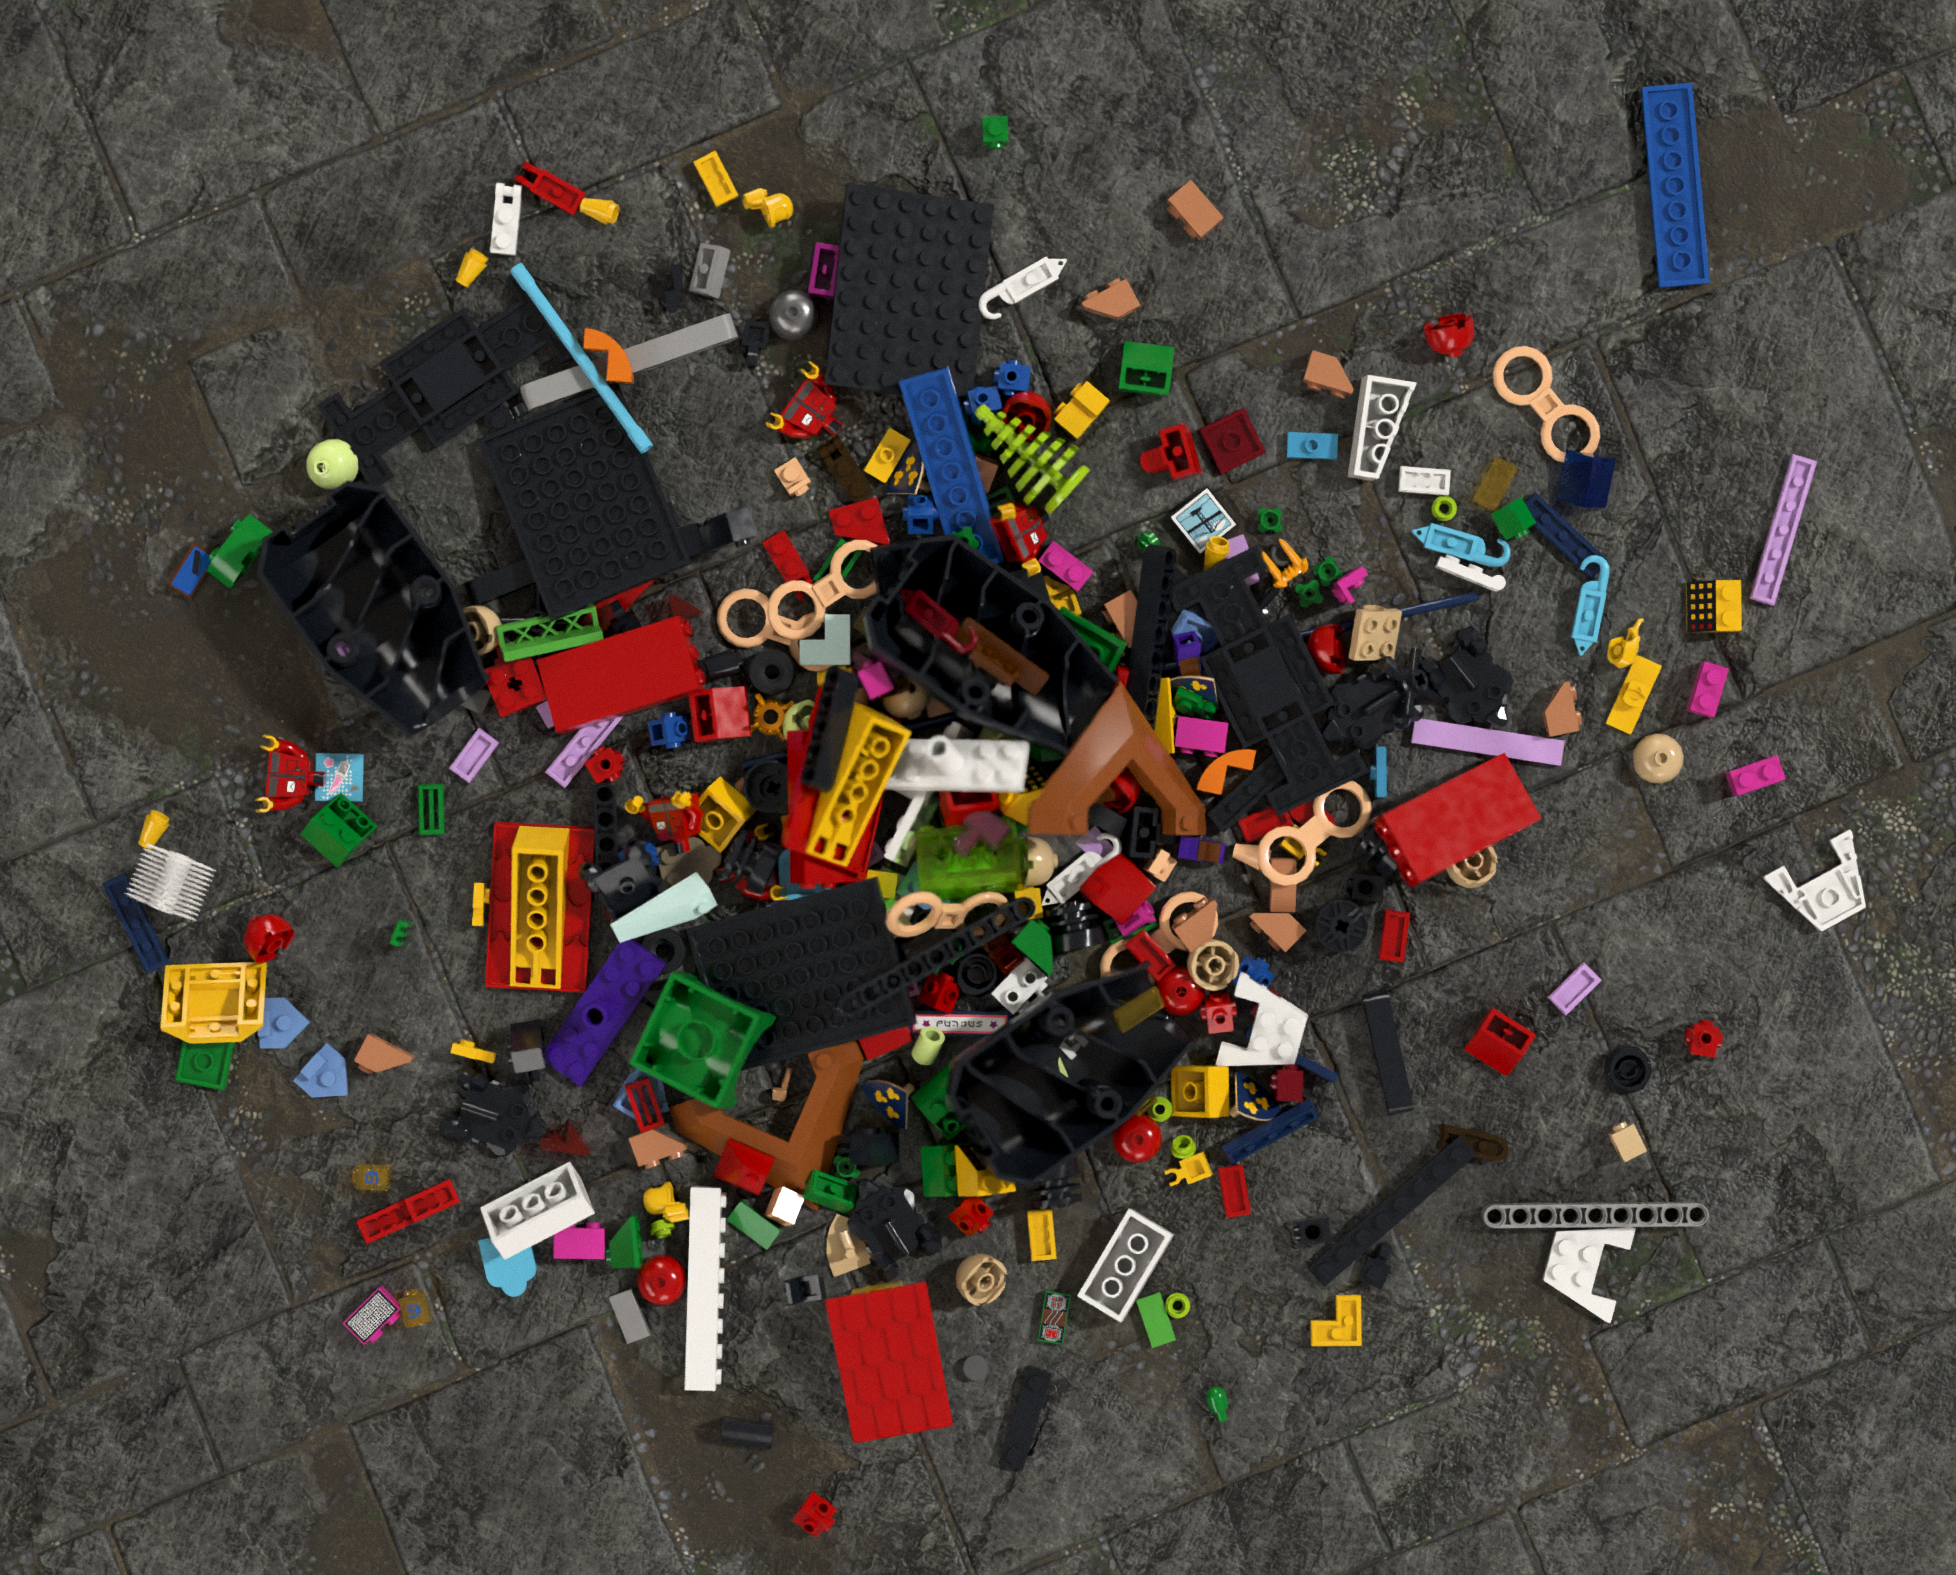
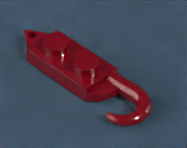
M920 589L918 591L901 590L906 606L904 610L954 652L967 654L975 648L978 636L973 627H969V632L971 633L970 642L967 645L960 644L954 639L959 629L957 619Z

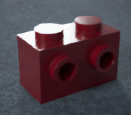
M1281 1064V1068H1275L1274 1073H1270L1269 1088L1274 1090L1273 1098L1275 1100L1302 1102L1303 1071L1297 1069L1298 1065Z

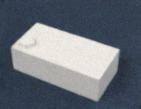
M571 1162L480 1208L492 1243L504 1260L595 1214L583 1181Z
M1128 1209L1080 1290L1078 1297L1117 1321L1123 1322L1174 1234L1135 1210Z

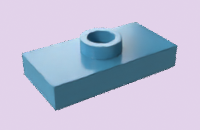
M1287 433L1286 458L1337 460L1338 434Z
M1385 747L1374 748V765H1370V780L1375 782V798L1387 796Z

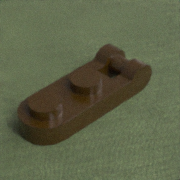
M839 436L833 437L831 439L832 442L826 446L821 445L818 447L817 451L847 496L856 503L867 500L871 495L870 483ZM838 450L842 456L833 461L830 454Z
M1441 1123L1439 1131H1442L1440 1141L1437 1140L1435 1147L1438 1149L1445 1148L1450 1142L1451 1134L1460 1135L1476 1153L1475 1157L1499 1161L1508 1152L1507 1142L1502 1137Z

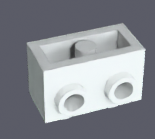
M1025 957L991 994L1012 1014L1016 1011L1021 1014L1030 1004L1028 998L1033 993L1038 996L1047 987L1048 984L1045 981L1048 977Z

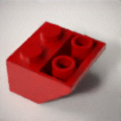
M746 686L711 688L689 695L695 742L705 744L752 736Z
M1489 1007L1463 1050L1503 1075L1508 1076L1523 1057L1536 1034L1496 1009Z

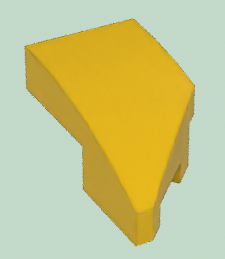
M1043 576L1051 603L1058 610L1064 606L1081 616L1082 613L1074 590L1070 589L1068 585L1061 584L1048 576Z

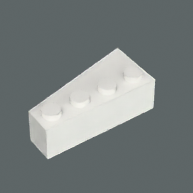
M1372 375L1361 378L1348 477L1370 481L1379 479L1391 449L1390 446L1397 434L1400 421L1417 384L1416 382Z

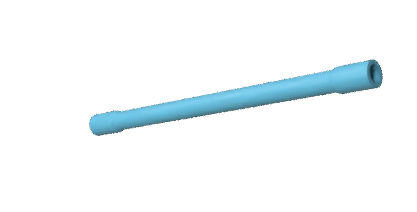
M522 263L514 266L510 273L520 287L526 291L628 433V437L641 454L648 451L653 446L652 442L630 416L537 287L535 280Z

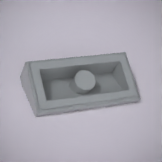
M700 243L689 292L719 298L730 255L729 249L722 246Z
M633 1288L609 1297L627 1344L651 1335Z

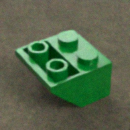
M1124 341L1118 391L1168 398L1174 347Z
M339 793L311 818L300 835L338 868L353 855L378 826L348 798Z
M949 1064L911 1096L919 1110L948 1141L966 1127L954 1112L947 1109L945 1103V1092L950 1070Z
M974 1142L920 1146L924 1197L958 1195L955 1145L971 1144Z

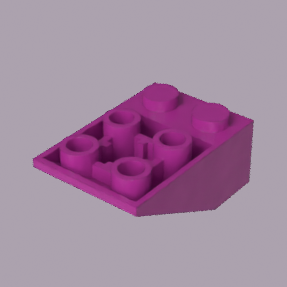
M816 242L808 290L809 296L833 299L839 246Z

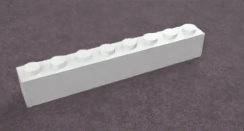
M691 1186L685 1390L715 1391L717 1384L721 1385L722 1369H717V1359H722V1344H718V1334H723V1319H719V1309L724 1307V1294L719 1293L720 1283H724L725 1269L720 1268V1258H725V1243H721V1233L726 1232V1218H721L722 1208H726L727 1192H722V1186Z

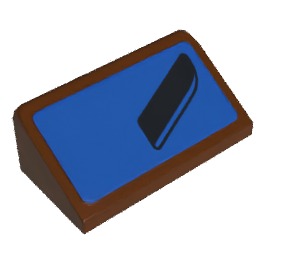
M193 542L167 585L192 599L208 573L206 570L211 563L208 559L211 552Z

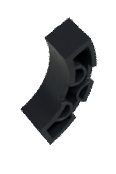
M750 507L728 511L710 518V520L703 522L704 526L701 527L699 523H694L678 528L690 558L733 545L736 547L751 544L750 539L757 536Z

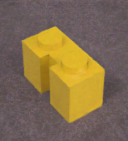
M1088 381L1084 385L1078 383L1070 393L1073 397L1067 405L1062 402L1054 412L1056 415L1054 422L1076 441L1110 402L1108 398Z

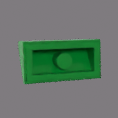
M814 1169L811 1172L802 1198L842 1213H847L854 1208L858 1185Z
M742 1199L727 1218V1221L766 1250L782 1230Z

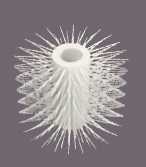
M145 843L146 846L166 853V855H162L158 852L156 853V851L143 849L146 852L159 856V858L147 854L143 856L163 865L146 859L142 860L149 865L155 866L156 868L154 869V867L138 863L139 866L149 871L138 868L136 870L145 873V875L152 876V878L136 873L135 876L145 879V881L136 879L135 882L148 886V889L147 887L129 883L142 891L128 888V890L134 891L145 898L127 893V895L132 898L134 897L138 901L145 902V904L148 903L149 906L163 912L173 913L196 921L195 918L193 919V917L183 914V912L191 913V915H198L183 907L200 911L199 908L188 904L198 905L199 902L186 898V895L187 897L203 901L202 898L192 893L203 896L205 894L189 888V886L204 891L206 889L189 881L202 885L206 884L192 876L207 881L212 880L192 872V870L208 876L212 874L198 867L215 872L216 870L202 863L195 862L192 858L171 850L167 851L163 848L161 849V847Z

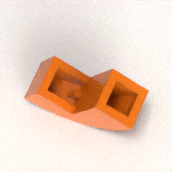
M585 328L584 350L608 353V383L634 385L632 365L621 346L610 336L594 329Z
M1236 750L1218 757L1203 771L1198 780L1196 790L1221 795L1227 766L1251 771L1256 750Z

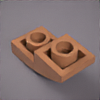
M1296 858L1270 859L1272 868L1283 875H1294L1297 873ZM1269 879L1270 912H1295L1296 885L1283 886L1273 883Z

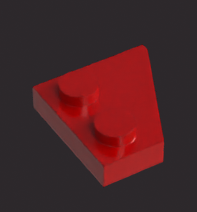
M877 497L829 510L836 536L867 540L883 545L890 543Z

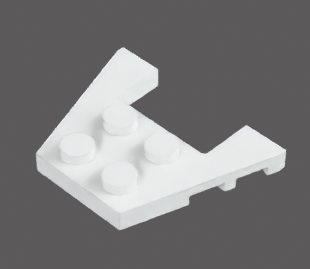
M1850 829L1829 840L1840 860V864L1798 888L1793 883L1785 866H1781L1763 876L1764 880L1819 931H1824L1866 907L1857 867V856L1852 840L1853 834Z
M1241 972L1234 996L1259 1003L1250 1041L1247 1048L1222 1041L1215 1065L1295 1064L1308 1014L1284 998H1279L1268 991L1267 987L1259 985L1250 979L1249 975Z
M1618 1227L1555 1231L1543 1280L1604 1321L1611 1323L1616 1301L1592 1294L1593 1284L1604 1244L1630 1250L1636 1228Z

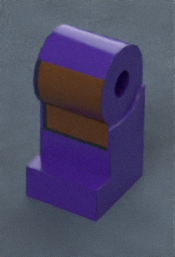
M1195 631L1172 635L1178 675L1201 676V644ZM1183 640H1190L1192 642L1180 645V642Z
M1181 835L1177 857L1223 864L1226 844Z

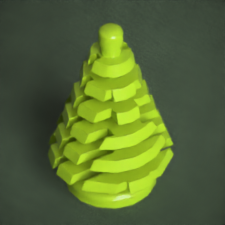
M985 404L976 409L975 416L987 424L984 428L986 436L988 437L992 431L998 435L991 443L993 449L996 451L1003 442L1009 445L999 457L1002 463L1005 464L1015 452L1020 455L1007 471L1010 479L1026 462L1031 465V468L1015 485L1018 492L1038 472L1043 476L1024 497L1023 500L1027 506L1050 483L1055 488L1056 493L1046 503L1045 510L1051 514L1089 473L1090 469L1085 465L1080 466L1069 478L1064 477L1059 472L1079 450V447L1074 444L1051 466L1048 461L1065 443V440L1057 438L1040 456L1036 451L1050 437L1051 433L1043 431L1029 446L1025 441L1035 431V427L1028 425L1018 436L1014 430L1022 422L1020 419L1015 417L1006 425L1003 420L1007 414L999 412L995 416Z

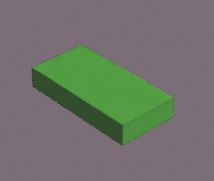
M1160 1291L1136 1299L1152 1348L1175 1341L1176 1338Z

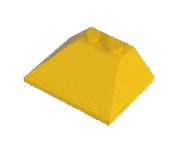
M257 962L165 965L161 1030L190 1044L243 1041L263 1027L267 962L261 964Z

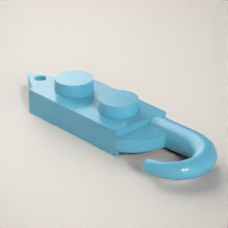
M1433 523L1430 526L1412 530V533L1423 543V548L1489 567L1503 566L1508 562L1511 555L1509 544L1501 538H1498L1497 542L1504 549L1503 555L1499 558L1485 555V543L1478 536Z
M1591 555L1585 558L1580 567L1581 570H1584L1591 562H1595L1600 566L1598 581L1584 583L1579 592L1571 638H1574L1580 656L1585 653L1593 642H1597L1606 598L1610 567L1608 562L1598 555Z

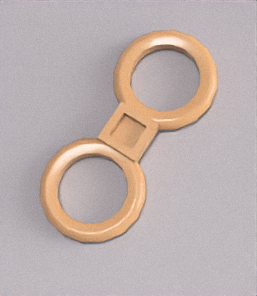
M1528 346L1513 347L1507 350L1496 361L1493 370L1494 386L1499 395L1509 403L1519 406L1530 405L1543 421L1540 431L1541 443L1547 454L1553 459L1565 464H1575L1590 458L1597 449L1600 440V428L1594 415L1584 407L1574 404L1564 405L1550 388L1553 380L1552 367L1546 356L1540 351ZM1525 356L1533 359L1538 363L1542 371V381L1539 388L1529 395L1513 393L1504 382L1503 372L1505 366L1516 357ZM1564 415L1580 417L1589 428L1590 438L1588 444L1578 453L1568 454L1561 452L1552 441L1551 430L1553 424Z
M867 540L847 542L835 552L830 563V573L814 584L797 580L781 584L772 593L767 603V617L771 627L780 636L789 640H801L813 635L821 627L825 618V608L844 595L852 599H865L877 593L875 579L869 586L864 588H851L843 581L841 564L850 552L855 550L870 552V548L877 545ZM792 591L807 593L815 605V614L812 621L801 629L785 627L780 622L778 616V605L781 599Z
M744 588L733 591L723 599L717 611L716 622L719 632L727 642L741 648L759 646L767 639L789 646L791 656L800 665L799 640H789L780 636L771 627L767 617V603L769 599L766 595L757 590ZM752 599L760 603L764 608L766 614L765 626L754 637H738L728 627L727 612L731 605L738 600ZM815 612L806 614L797 621L779 616V619L789 629H801L812 621ZM834 665L800 666L809 671L821 672L828 670Z
M1354 781L1341 785L1314 799V816L1299 829L1283 826L1276 827L1267 832L1260 841L1257 851L1258 865L1263 874L1273 883L1283 886L1297 885L1306 880L1314 869L1316 861L1315 848L1330 835L1338 838L1353 837L1362 832L1369 822L1372 812L1371 801L1364 788ZM1344 789L1352 792L1360 802L1361 812L1359 819L1354 825L1341 828L1328 821L1324 813V803L1330 792ZM1279 837L1294 838L1302 845L1305 851L1304 865L1294 875L1280 874L1269 863V847Z
M987 891L977 893L960 904H942L941 899L933 893L917 892L902 897L893 904L887 913L885 922L888 930L899 937L917 936L928 931L933 926L935 929H955L958 931L967 926L964 923V918L974 907L984 903H994L999 908L1008 903L1006 897L998 892ZM920 903L932 906L929 915L917 924L903 926L897 923L900 914L910 906ZM1001 914L996 916L995 923L997 926L1001 925L1005 920L1004 916ZM976 926L973 930L974 936L984 935L983 929L979 926Z
M1181 892L1171 897L1162 907L1159 916V927L1149 936L1166 954H1169L1175 948L1188 951L1182 941L1170 929L1169 919L1172 911L1182 903H1196L1205 897L1204 895L1195 892ZM1217 911L1215 916L1212 938L1215 936L1218 927ZM1122 939L1110 945L1104 952L1100 962V977L1111 974L1110 965L1112 959L1117 953L1127 950L1124 945L1131 939ZM1148 972L1149 981L1153 986L1156 980Z

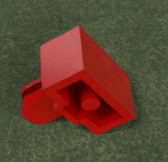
M1183 423L1159 430L1162 446L1145 451L1140 458L1141 466L1146 472L1155 474L1170 469L1172 479L1177 481L1203 474L1190 427Z

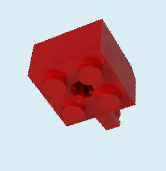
M498 644L495 650L499 658L494 659L495 665L484 670L490 677L487 685L500 717H508L547 701L541 675L533 656L505 662ZM513 679L522 681V686L519 685L520 690L517 691L510 687V683L513 684L511 682Z

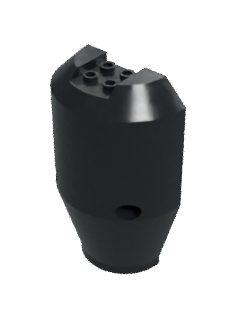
M346 481L326 495L328 507L324 504L313 512L314 516L307 521L305 519L298 521L292 526L293 531L291 532L284 524L263 538L257 575L328 673L399 727L405 736L409 738L430 727L467 701L488 683L490 677L483 668L454 584L389 494L381 486ZM423 588H431L433 595L424 598L419 594V591ZM346 647L350 651L347 655L340 656L335 652V649Z
M954 534L920 538L897 573L899 575L897 582L893 587H890L884 597L878 595L863 616L869 653L967 722L1054 751L1064 758L1115 686L1119 677L1106 667L1053 603ZM920 589L958 620L959 628L967 617L972 618L1049 674L1048 680L1036 696L1016 682L1010 687L998 684L993 679V675L990 673L984 675L981 670L972 664V660L968 658L972 651L967 654L954 652L904 610L906 606L901 590L918 591Z
M1145 960L1137 966L1050 993L951 1061L945 1092L947 1109L954 1112L960 1121L966 1125L969 1130L968 1135L975 1143L972 1151L987 1170L998 1180L1028 1186L1038 1183L1128 1121L1185 1053L1197 1044L1194 1039L1189 1037L1176 1024L1169 1013L1161 1008L1146 972V968L1152 965L1149 960ZM1082 1035L1088 1040V1044L1085 1047L1081 1045L1076 1052L1077 1056L1071 1060L1059 1046L1064 1040L1071 1048L1079 1043L1073 1036ZM1059 1057L1061 1058V1061L1064 1065L1068 1077H1066L1064 1074L1060 1072L1058 1065Z

